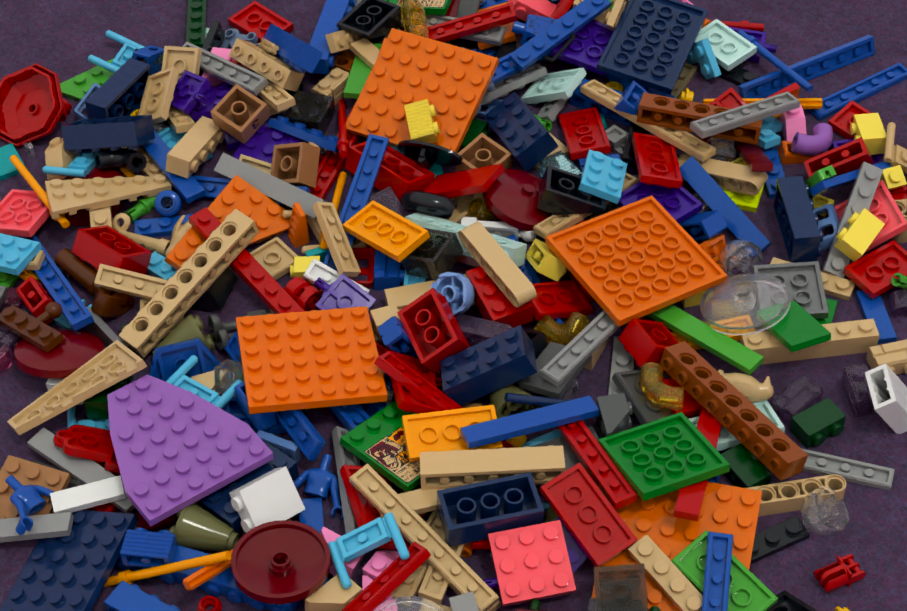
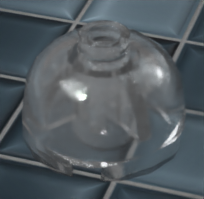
M739 239L733 240L723 247L718 261L719 267L728 275V279L736 282L744 278V282L753 277V265H758L759 261L762 262L763 257L762 251L757 245L747 240ZM735 267L743 273L746 272V274L741 277L733 274L732 269Z
M819 486L804 498L801 505V516L804 525L812 532L822 536L834 535L845 529V525L849 523V512L844 501H838L834 496L836 492L827 486Z

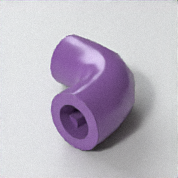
M819 123L814 126L813 135L797 132L792 141L791 151L809 156L824 153L832 144V126L827 123Z

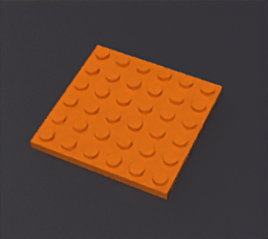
M392 28L346 122L347 132L368 138L369 134L389 138L388 145L397 147L400 141L411 140L404 105L428 99L430 105L434 104L437 116L433 118L434 122H438L440 133L437 134L438 142L431 144L439 145L458 153L496 71L499 59Z
M652 195L546 236L545 239L546 245L618 327L629 323L632 318H641L727 281L728 275Z
M367 306L236 317L249 414L387 401L388 394L382 370L374 364L379 355Z
M708 482L698 522L673 517L680 489L643 501L637 494V502L616 510L637 538V541L647 534L670 560L675 558L706 530L709 532L733 534L732 554L749 570L762 491ZM628 549L597 568L591 601L641 611H650L652 606L659 607L660 611H680L630 556Z

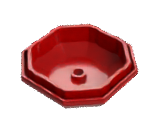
M35 63L3 77L0 82V138L10 144L13 143L16 147H21L52 134L65 110L58 74Z

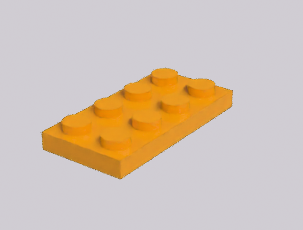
M374 200L342 224L344 231L397 262H401L430 238L428 230Z
M486 405L403 415L401 420L409 462L420 461V452L503 448L502 441L469 449L460 435V428L497 419L495 406Z

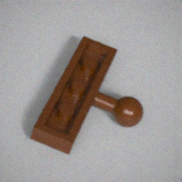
M49 302L45 306V312L37 318L14 305L5 308L0 313L1 326L46 353L65 340L62 333L45 324L47 320L57 319L61 316L62 307L57 302Z

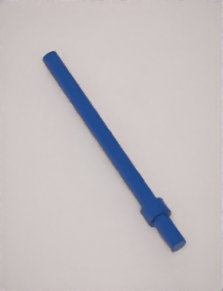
M743 30L737 32L754 44L760 55L808 93L812 92L814 87L759 44L754 36L748 35Z

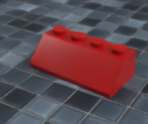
M366 142L349 147L345 169L355 175ZM388 146L374 187L401 204V198L405 192L409 190L423 191L434 179L435 173Z

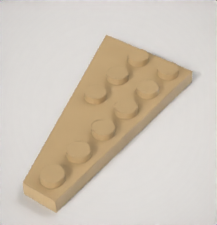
M162 174L155 176L136 175L134 177L115 176L113 178L94 177L93 179L73 178L72 180L52 179L51 181H45V191L52 219L59 218V214L68 212L69 215L77 214V210L80 209L91 211L118 205L120 200L128 199L130 202L135 201L138 196L142 195L146 197L157 196L164 190H171L172 187L166 176Z
M116 340L7 422L18 435H21L148 366L142 358Z

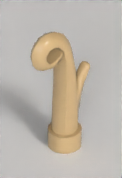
M119 213L114 217L112 222L113 229L138 244H144L147 250L151 252L156 251L158 254L165 256L170 240L152 238L126 231L130 225V217L125 213ZM123 219L124 224L120 227V221Z

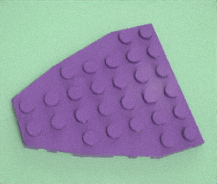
M148 374L107 395L110 437L125 494L150 527L274 459L273 452L247 423L188 390Z

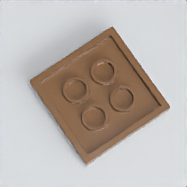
M8 455L0 470V519L20 517L17 508L10 501L14 490L5 482L10 475H13L23 486L38 485L54 492L67 489L72 476L67 472ZM40 494L47 502L40 511L31 516L53 514L51 498Z

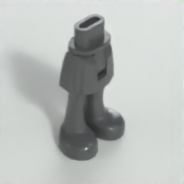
M268 309L267 311L256 310L247 312L245 316L267 315L275 313L271 309ZM208 315L207 320L211 337L215 339L216 347L219 350H225L224 347L234 334L233 331L237 330L236 320L221 322L218 315Z

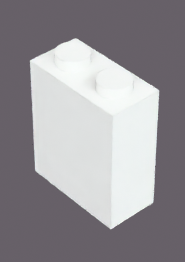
M886 363L865 372L874 410L896 434L907 432L906 385Z
M286 466L275 468L229 493L232 498L231 504L238 512L242 520L241 526L246 533L261 524L287 520L305 510Z

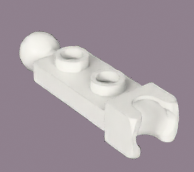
M462 217L461 224L469 226L479 220L476 217ZM479 221L489 233L502 237L515 235L517 240L522 238L528 243L534 241L537 237L534 231L521 230L505 222Z

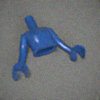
M324 454L319 468L304 471L293 483L297 489L307 480L304 493L309 496L322 497L324 500H327L328 493L331 491L333 502L331 515L335 518L336 513L342 511L341 520L344 521L338 494V478L328 471L332 456Z
M10 475L5 482L14 490L10 501L15 505L20 516L15 529L19 535H23L26 530L30 531L33 526V520L28 516L40 511L47 502L40 494L51 498L50 493L54 491L38 485L23 486L13 475Z

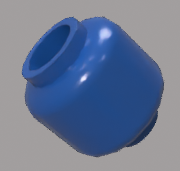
M171 190L160 192L154 201L156 211L164 217L177 216L183 207L181 197Z

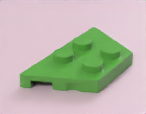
M99 66L93 67L60 83L61 92L67 98L80 102L94 83L102 86L114 73Z

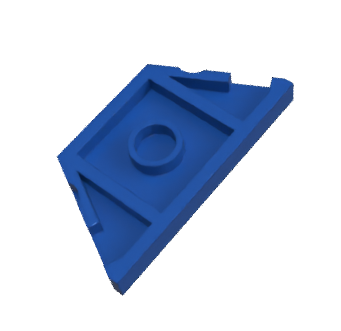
M195 338L155 348L148 375L166 382L191 355L197 356L198 362L185 374L189 378L220 368H226L200 338Z

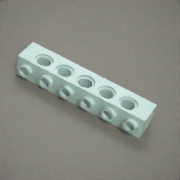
M422 212L405 216L406 219L429 231L430 238L424 243L473 258L463 246L458 236V231L468 226ZM490 233L518 267L524 265L527 244ZM438 234H442L443 236H445L446 241H447V244L441 243L440 241H442V242H444V243H445V241L442 240V239H443L442 236L437 237V235H438Z

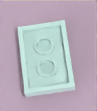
M718 19L703 27L695 41L698 42L708 38L717 63L727 71H730L757 53V47Z
M584 68L548 73L541 77L539 81L533 82L521 97V100L525 104L552 102L559 99L566 100L573 95V91L582 83V79L587 73Z

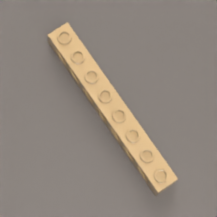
M236 208L231 214L227 215L222 224L212 231L210 237L196 249L195 253L182 264L181 268L167 280L161 290L153 295L149 303L139 310L136 317L122 329V332L119 334L121 340L144 359L260 232L254 220Z

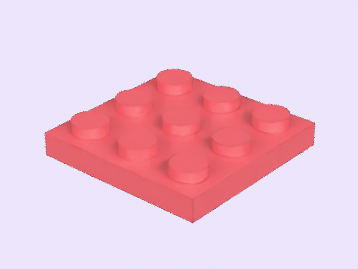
M883 180L879 181L869 212L885 223V225L865 253L907 230L906 219ZM848 199L835 206L839 221Z
M12 189L0 202V233L11 236L32 237L50 216V211L34 191Z
M560 520L488 534L503 607L531 602L533 599L542 600L576 593Z

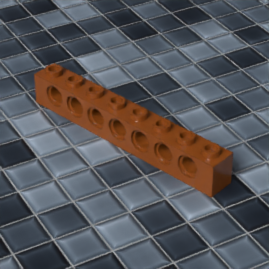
M683 341L664 348L659 366L776 477L782 481L802 472L808 454L689 344Z

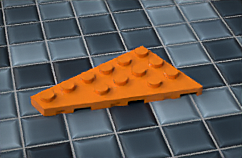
M237 175L234 176L207 208L221 223L235 208L254 220L260 232L248 245L258 244L270 239L272 236L283 234L289 229L291 219L283 218L282 212L286 209ZM192 226L170 251L164 261L176 270H179L182 264L206 240Z

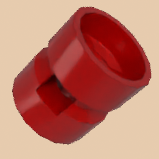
M300 276L294 277L284 288L304 311L317 310L315 304L321 299L323 292L312 286Z

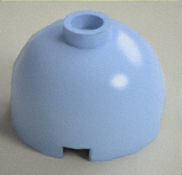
M445 272L440 274L437 281L431 285V288L445 296L454 316L465 313L472 306L475 298V291L471 281L460 273Z

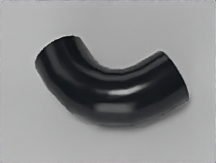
M121 148L115 151L105 149L94 154L95 164L99 171L126 168L133 172H140L147 164L146 157L133 149Z
M409 190L401 198L403 208L408 211L423 212L449 219L452 216L455 208L454 199L424 191Z

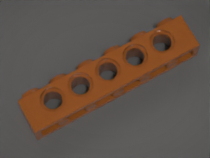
M643 92L639 103L637 122L695 133L690 129V122L730 110L731 108ZM763 119L712 136L758 145Z

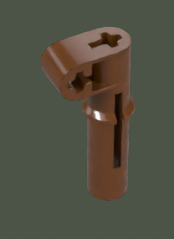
M65 248L56 255L54 262L57 267L86 288L92 297H95L91 306V310L94 313L104 317L121 316L133 308L135 299L131 295L94 286L98 271L87 262L80 260L79 256L72 253L71 250Z

